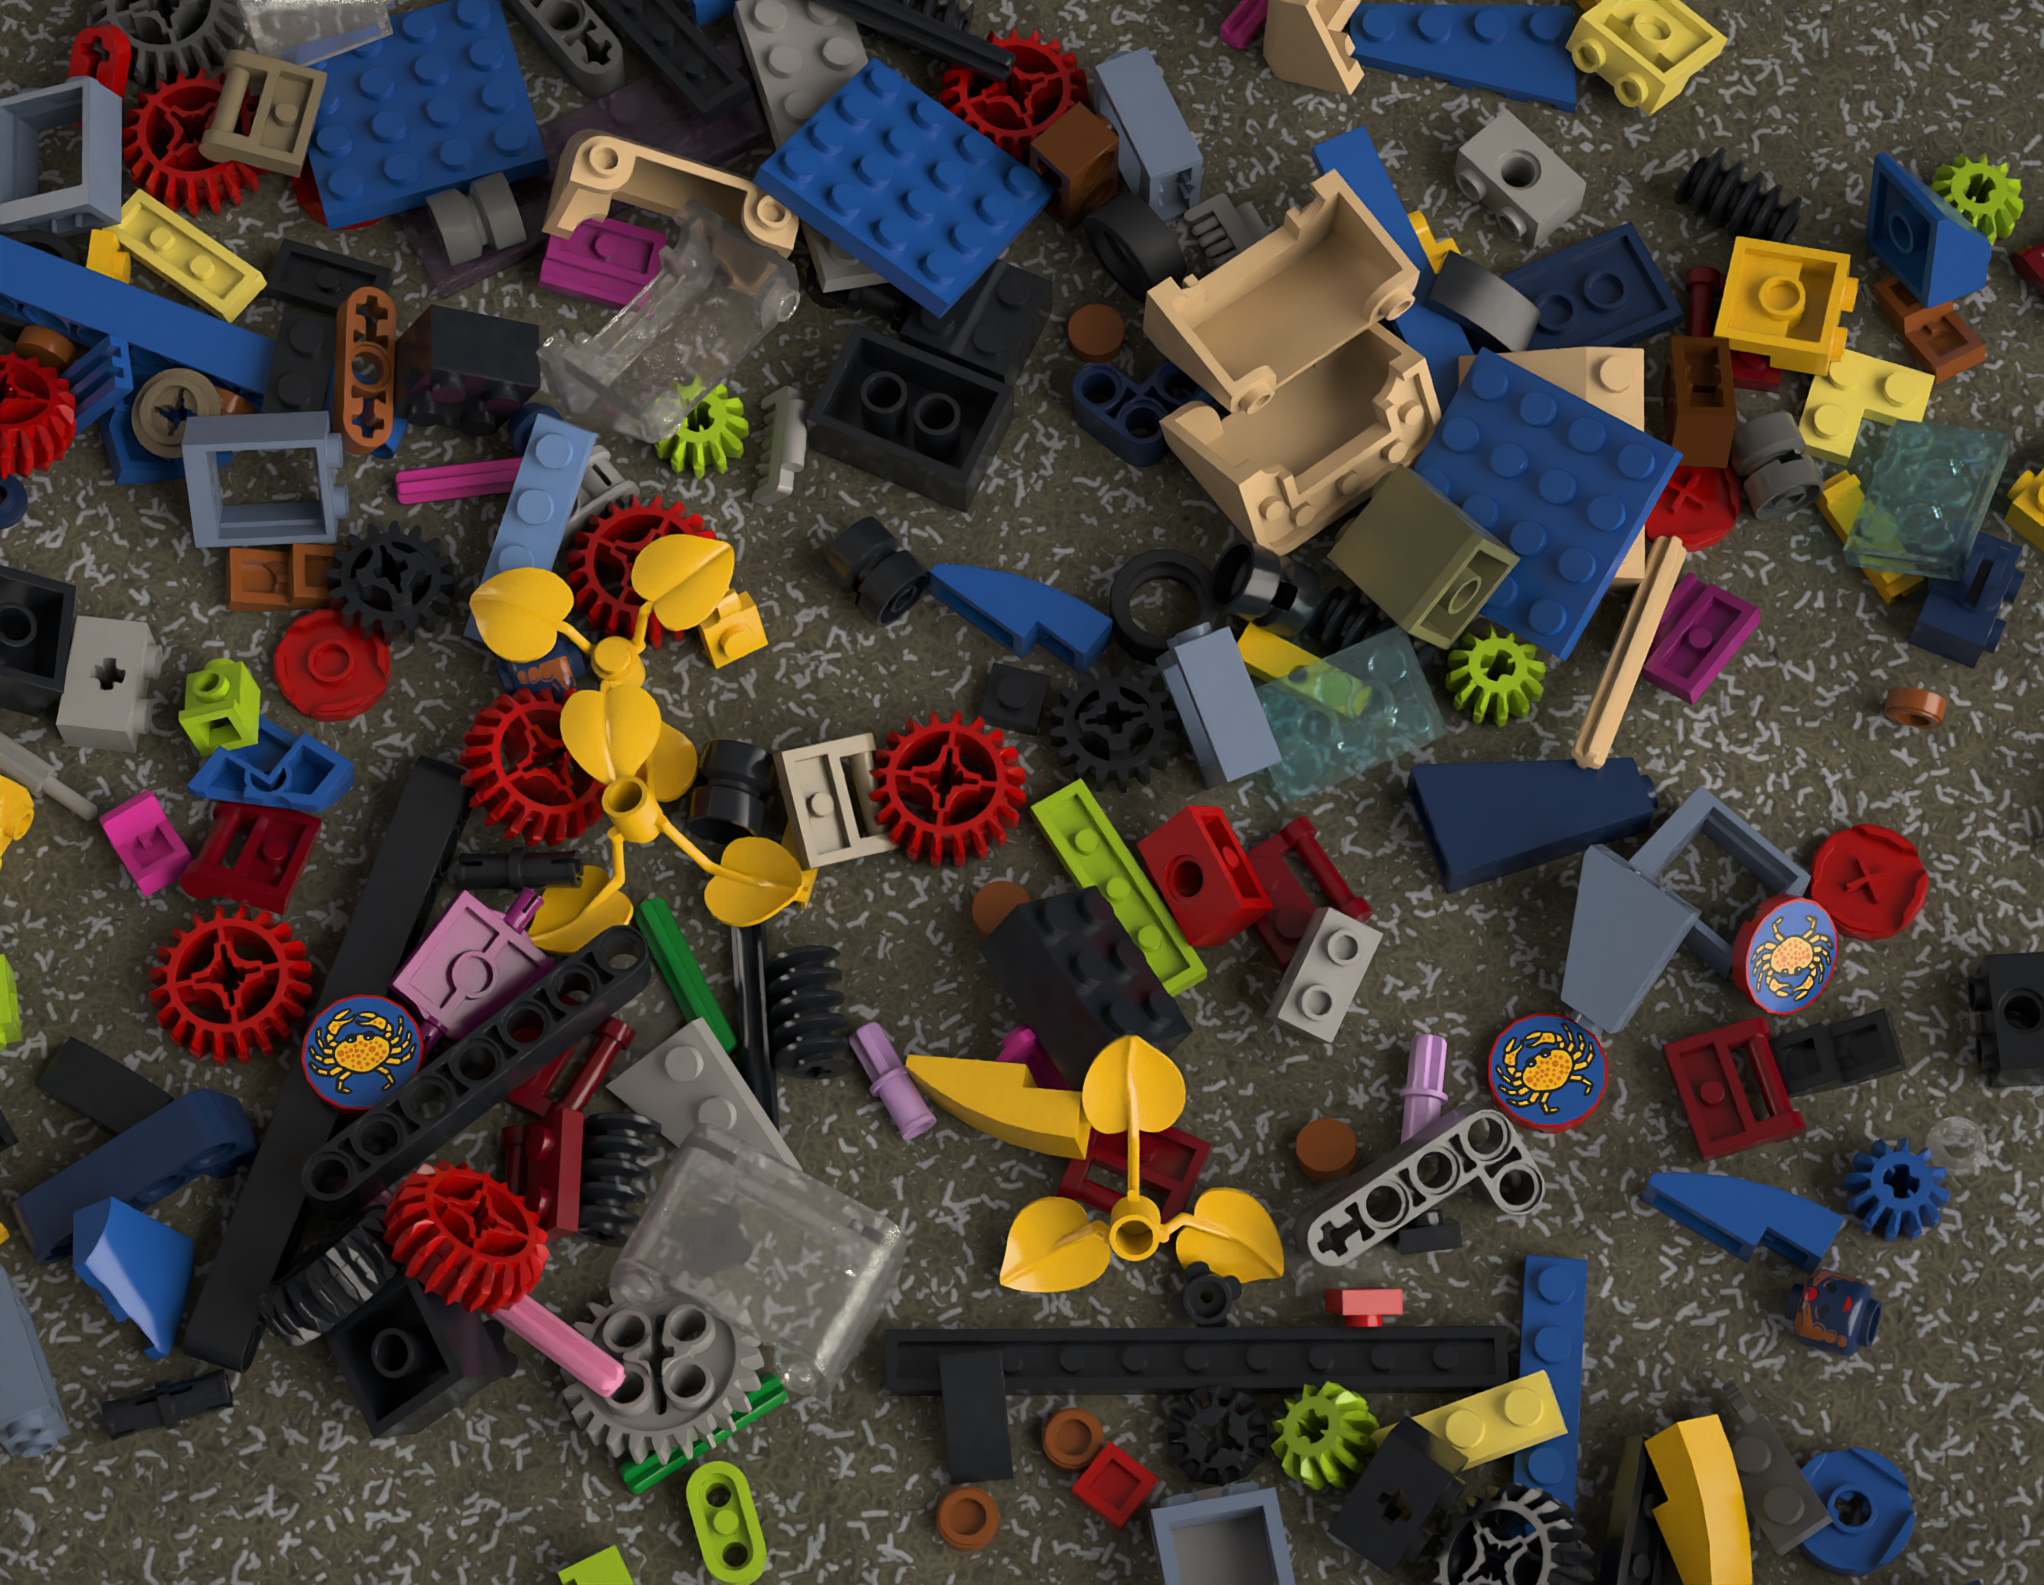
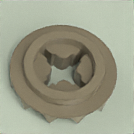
M173 368L156 374L143 385L133 404L132 426L137 439L149 452L168 461L172 458L183 457L181 444L187 421H180L178 429L175 430V424L161 415L160 412L177 411L181 406V402H184V407L196 415V417L221 416L220 403L223 400L212 382L202 374L191 369Z

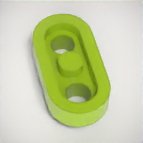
M723 1461L706 1463L694 1471L686 1488V1498L706 1569L713 1580L720 1585H750L763 1573L767 1562V1551L747 1479L741 1470L733 1464ZM715 1488L726 1489L731 1494L729 1502L722 1507L710 1505L707 1501L710 1491ZM732 1547L743 1548L748 1554L746 1561L737 1567L726 1564L724 1555L728 1549Z

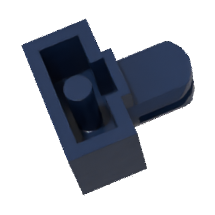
M1956 523L1908 643L1973 669L1982 651L1994 654L2006 625V621L1996 618L2002 601L2013 605L2026 573L2015 568L2023 548L1963 524Z

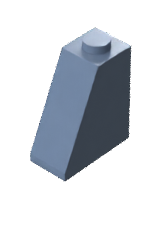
M1603 844L1590 845L1584 854L1560 1000L1573 1008L1570 1014L1571 1019L1584 1029L1598 1036L1601 1035L1603 1030L1609 1034L1623 1031L1702 913V911Z

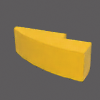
M907 1055L906 1067L917 1088L945 1111L973 1128L1009 1144L1047 1155L1080 1160L1086 1159L1091 1123L1083 1109L1082 1092L1037 1088L1027 1064Z
M1718 1414L1677 1422L1644 1442L1668 1498V1501L1652 1509V1512L1683 1584L1752 1585L1750 1533L1744 1496L1733 1454Z

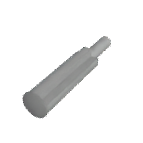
M0 732L1 774L27 788L28 792L37 798H41L46 793L86 821L92 820L98 812L97 806L57 780L58 774L54 772L55 768Z

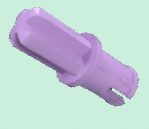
M872 1022L856 1029L849 1037V1044L872 1082L869 1088L870 1093L874 1097L880 1096L898 1126L902 1138L909 1140L929 1130L937 1122V1119L928 1109L923 1097L911 1079L906 1065H903L881 1025Z
M1420 1034L1411 1040L1406 1089H1402L1399 1093V1098L1405 1102L1401 1144L1440 1118L1441 1105H1445L1448 1102L1447 1094L1442 1092L1447 1043L1442 1037ZM1430 1152L1425 1154L1422 1158L1437 1157V1154L1435 1152Z

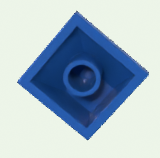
M1883 152L1875 155L1865 244L1926 309L1985 288L1988 262L1991 259V244L1982 231L1977 230L1956 208L1888 154Z

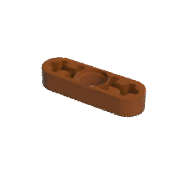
M362 287L354 291L340 304L336 316L333 433H341L343 449L354 455H367L376 450L388 440L393 428L396 309L391 298L385 292L375 287ZM363 305L367 306L368 315L377 319L367 331L365 317L356 314V311ZM366 334V341L355 343ZM354 357H364L374 364L378 374L376 384L366 385L355 378L351 368ZM374 399L363 407V400ZM362 411L364 425L373 427V432L366 437H362L361 427L352 425V421L362 414Z

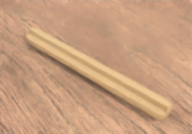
M1660 536L1653 543L1645 563V579L1636 586L1571 750V756L1576 759V765L1582 769L1587 767L1599 769L1605 763L1687 554L1686 549L1682 546V540L1676 536H1672L1670 539Z

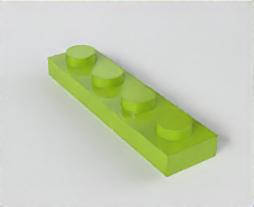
M1081 778L1030 807V816L1076 887L1082 889L1094 885L1097 886L1103 897L1112 905L1115 915L1135 945L1143 951L1148 964L1168 994L1175 997L1207 978L1206 967L1192 946H1189L1183 932Z

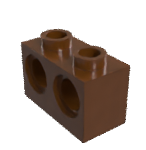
M1080 101L1030 143V169L1037 173L1039 178H1043L1057 189L1050 203L1043 210L1068 233L1086 219L1087 215L1117 192L1119 134L1106 116L1101 113L1093 114Z
M1671 335L1662 382L1667 445L1683 454L1678 466L1727 468L1737 418L1729 338Z

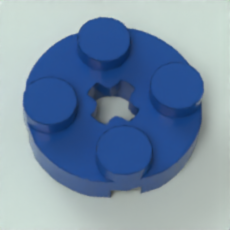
M1849 1448L1847 1451L1836 1450L1831 1453L1825 1452L1811 1459L1801 1471L1834 1521L1797 1545L1800 1551L1822 1569L1852 1577H1863L1892 1562L1907 1544L1915 1523L1912 1501L1907 1492L1910 1488L1904 1475L1888 1459L1864 1448ZM1852 1497L1859 1499L1863 1503L1859 1512L1867 1519L1863 1525L1852 1522L1849 1526L1841 1523L1838 1520L1840 1513L1834 1508L1835 1500L1838 1499L1841 1502L1847 1503Z

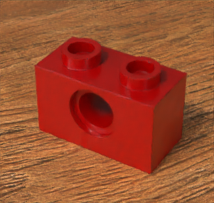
M1188 805L1137 843L1146 862L1145 870L1147 876L1161 890L1172 911V917L1183 932L1189 946H1222L1274 908L1221 807ZM1200 871H1202L1203 874V883L1201 888L1199 886Z

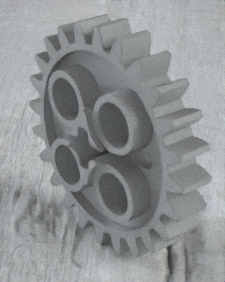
M658 1271L654 1286L645 1288L641 1279L635 1276L632 1278V1293L626 1296L617 1288L611 1287L609 1292L613 1304L605 1308L600 1304L592 1302L589 1307L595 1317L593 1324L575 1322L573 1326L578 1333L622 1364L625 1379L611 1396L604 1397L589 1388L563 1367L560 1368V1373L568 1386L562 1392L569 1407L574 1408L571 1413L580 1429L587 1428L586 1431L595 1446L606 1441L612 1456L615 1458L619 1457L629 1446L630 1453L636 1464H641L644 1461L649 1450H655L661 1465H667L671 1448L677 1447L680 1448L687 1460L692 1459L693 1442L701 1439L711 1449L715 1448L716 1441L712 1431L719 1426L726 1431L734 1433L737 1429L730 1415L731 1412L734 1410L750 1413L752 1407L744 1392L758 1391L762 1386L756 1372L753 1371L764 1367L763 1357L759 1348H756L761 1344V1339L755 1325H751L752 1320L744 1305L737 1307L732 1291L729 1289L717 1295V1290L711 1278L707 1277L694 1289L691 1277L686 1271L682 1272L675 1285H669L664 1272ZM665 1320L662 1342L669 1358L662 1360V1350L658 1340V1324L660 1321ZM704 1331L695 1340L683 1341L692 1332ZM643 1337L634 1346L622 1347L630 1338ZM662 1373L664 1391L667 1396V1409L664 1414L659 1415L662 1390L655 1376ZM703 1387L701 1392L695 1396L682 1397L690 1388ZM635 1392L642 1393L639 1396V1398H637L633 1402L626 1404L621 1403V1401L629 1394Z

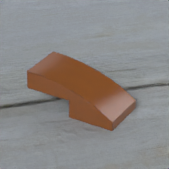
M1895 275L1873 285V294L1880 307L1924 371L1935 375L1934 382L1936 384L1985 361V344L1953 311V300L1926 309Z
M294 542L288 552L230 547L225 556L226 610L271 612L331 608L329 592L332 590L327 589V570L333 569L332 554L334 550L348 552L347 547Z

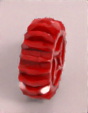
M1013 26L1008 34V39L1000 40L990 30L986 41L1013 52L1016 56L1015 67L1009 79L1004 83L995 82L992 86L982 89L980 96L971 98L975 90L987 81L988 78L951 63V71H945L941 80L943 91L939 95V103L980 134L989 138L994 144L1020 163L1030 162V143L1079 101L1087 109L1091 107V94L1086 89L1087 76L1084 69H1077V59L1073 52L1061 54V44H1059L1057 38L1042 45L1041 36L1037 30L1028 39H1020L1018 32ZM1059 104L1055 112L1047 120L1037 126L1033 125L1034 119L1048 112L1049 106ZM1019 106H1023V113L1021 112Z
M202 67L198 71L196 78L189 80L178 69L175 78L176 83L167 85L157 78L155 84L157 93L153 96L139 92L137 101L140 109L127 110L126 121L128 127L122 129V145L124 147L122 158L126 169L130 170V176L135 187L144 189L147 194L159 202L164 200L165 206L173 212H176L183 203H186L189 214L194 218L198 215L203 204H209L210 209L219 215L221 210L220 201L226 198L240 207L242 201L240 189L243 188L257 193L259 187L257 175H269V170L233 160L223 163L214 162L205 158L199 152L204 131L211 129L226 78L223 71L213 81L210 80L208 72ZM248 85L236 123L242 129L241 135L247 137L250 135L260 101L258 95H251ZM165 131L169 134L171 142L166 146L168 153L159 160L154 155L155 148L160 136Z
M13 351L8 356L0 355V477L3 481H5L8 474L13 473L28 479L32 469L48 472L52 461L63 460L65 451L68 447L72 446V439L76 435L77 420L74 419V410L77 405L75 404V395L69 393V381L58 378L56 367L40 368L38 357H32L27 360L19 359L16 351Z
M633 494L629 499V509L623 511L620 510L618 505L610 501L607 507L609 518L605 520L591 514L588 519L591 533L576 531L574 543L577 551L569 552L567 555L568 569L573 572L568 574L566 581L572 593H576L574 596V608L579 613H587V625L592 631L605 626L606 638L621 636L623 632L627 633L629 641L633 638L639 608L646 600L635 592L632 586L631 574L637 556L649 543L658 538L675 534H686L717 540V536L712 530L703 531L705 527L704 519L699 515V512L685 518V505L680 500L668 510H664L663 499L658 494L651 500L650 507H641L639 498ZM644 538L639 542L628 543V541L634 539ZM602 565L612 569L613 576L621 580V594L618 600L605 591L598 581ZM653 611L648 618L645 636H650L652 646L658 650L662 645L661 634L669 631L671 636L681 643L684 638V630L672 631L663 627Z
M528 687L518 689L511 697L508 694L500 695L490 704L491 707H483L474 716V725H471L464 732L461 741L467 747L459 753L457 763L469 770L461 776L459 785L475 788L476 794L470 798L469 807H480L483 805L489 813L485 817L484 826H492L497 821L503 823L504 840L513 839L521 831L526 847L535 846L542 839H544L549 847L557 846L565 837L569 840L579 838L586 831V827L594 826L602 818L604 813L602 810V796L607 787L592 778L579 766L568 751L560 731L561 713L566 701L572 695L563 696L557 703L554 702L550 687L541 689L536 698ZM502 740L507 747L503 752L509 762V771L506 774L500 756ZM569 761H571L575 774L574 793L570 788V786L574 783L571 780L570 775L568 773ZM549 762H553L548 768L543 767L538 770L536 767L526 773L523 772L528 767H535L537 765L541 767Z
M957 709L951 714L950 723H939L938 714L932 710L928 714V726L922 728L917 721L909 717L908 721L905 722L907 737L890 731L886 736V744L889 750L876 749L873 754L874 765L878 769L869 770V773L879 782L880 788L870 792L869 796L871 801H881L885 805L874 816V821L878 826L890 825L891 830L888 840L893 845L900 844L902 846L909 841L907 857L912 863L920 858L924 850L930 852V864L935 869L942 863V854H953L955 866L961 868L965 864V851L970 849L975 857L983 861L988 855L985 840L1002 847L1006 843L1007 835L1004 828L1016 829L1020 823V814L1015 809L1022 808L1026 804V792L1019 788L1025 783L1026 774L1022 767L1014 766L1018 762V751L1014 746L1001 748L1004 743V734L1000 728L984 736L985 721L980 716L975 718L967 727L962 725V714ZM940 753L934 763L927 766H912L911 771L907 770L921 758ZM960 754L968 756L982 765L993 781L982 780V774L967 771L960 763ZM951 769L952 784L954 786L951 787L950 794H946L945 806L941 808V794L938 791L941 790L943 783H946L947 771ZM899 796L911 797V803H917L928 808L932 813V824L914 816L904 806ZM981 806L986 807L971 820L952 825L953 820L958 814L965 811H980Z
M242 903L237 908L234 918H228L224 907L216 904L213 911V921L205 923L202 916L193 913L191 923L194 930L190 933L173 927L171 936L177 945L176 948L158 946L157 956L165 966L150 969L149 977L158 988L150 992L149 999L154 1008L161 1009L156 1015V1020L161 1029H172L170 1039L176 1047L180 1048L190 1043L189 1051L192 1057L198 1060L202 1059L212 1050V1057L215 1063L222 1067L228 1060L230 1051H235L240 1063L248 1065L251 1058L249 1048L259 1046L264 1056L271 1057L273 1048L269 1039L276 1035L281 1041L291 1043L293 1034L286 1022L305 1023L307 1014L305 1009L299 1004L313 1001V989L305 982L313 978L314 970L310 962L303 961L307 954L304 943L301 940L291 941L293 931L287 923L283 922L273 927L274 919L272 914L266 910L259 913L252 921L248 906ZM235 946H248L261 950L272 957L276 963L263 965L261 960H243L238 957ZM214 952V958L208 967L199 972L191 973L204 957ZM229 964H231L235 976L240 980L237 981L239 988L233 990L234 1005L228 993L224 990V988H227L225 981L230 979ZM276 989L269 1003L260 1012L249 1018V1011L252 1005L258 999L271 996L272 990ZM200 1004L202 1009L219 1008L225 1012L228 1024L203 1020L193 1014L186 1006Z
M443 1159L435 1166L424 1163L417 1171L411 1173L406 1180H402L392 1194L393 1199L388 1204L386 1214L382 1219L387 1227L383 1239L394 1247L391 1258L407 1266L405 1277L417 1278L425 1285L424 1293L434 1291L442 1296L446 1306L454 1301L458 1302L469 1314L478 1307L489 1315H492L498 1308L509 1311L515 1303H519L526 1293L530 1294L541 1279L539 1275L545 1268V1261L550 1252L545 1246L549 1235L544 1229L537 1226L540 1215L527 1210L524 1207L526 1197L512 1194L507 1189V1182L500 1184L491 1179L487 1169L480 1173L473 1172L464 1161L456 1167Z

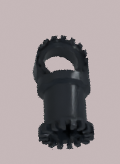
M812 260L807 268V293L814 303L828 309L844 307L853 312L862 309L890 322V328L896 332L901 331L908 317L905 314L909 315L910 310H908L909 306L913 308L914 302H916L890 282L823 293L822 288L816 281L817 273Z

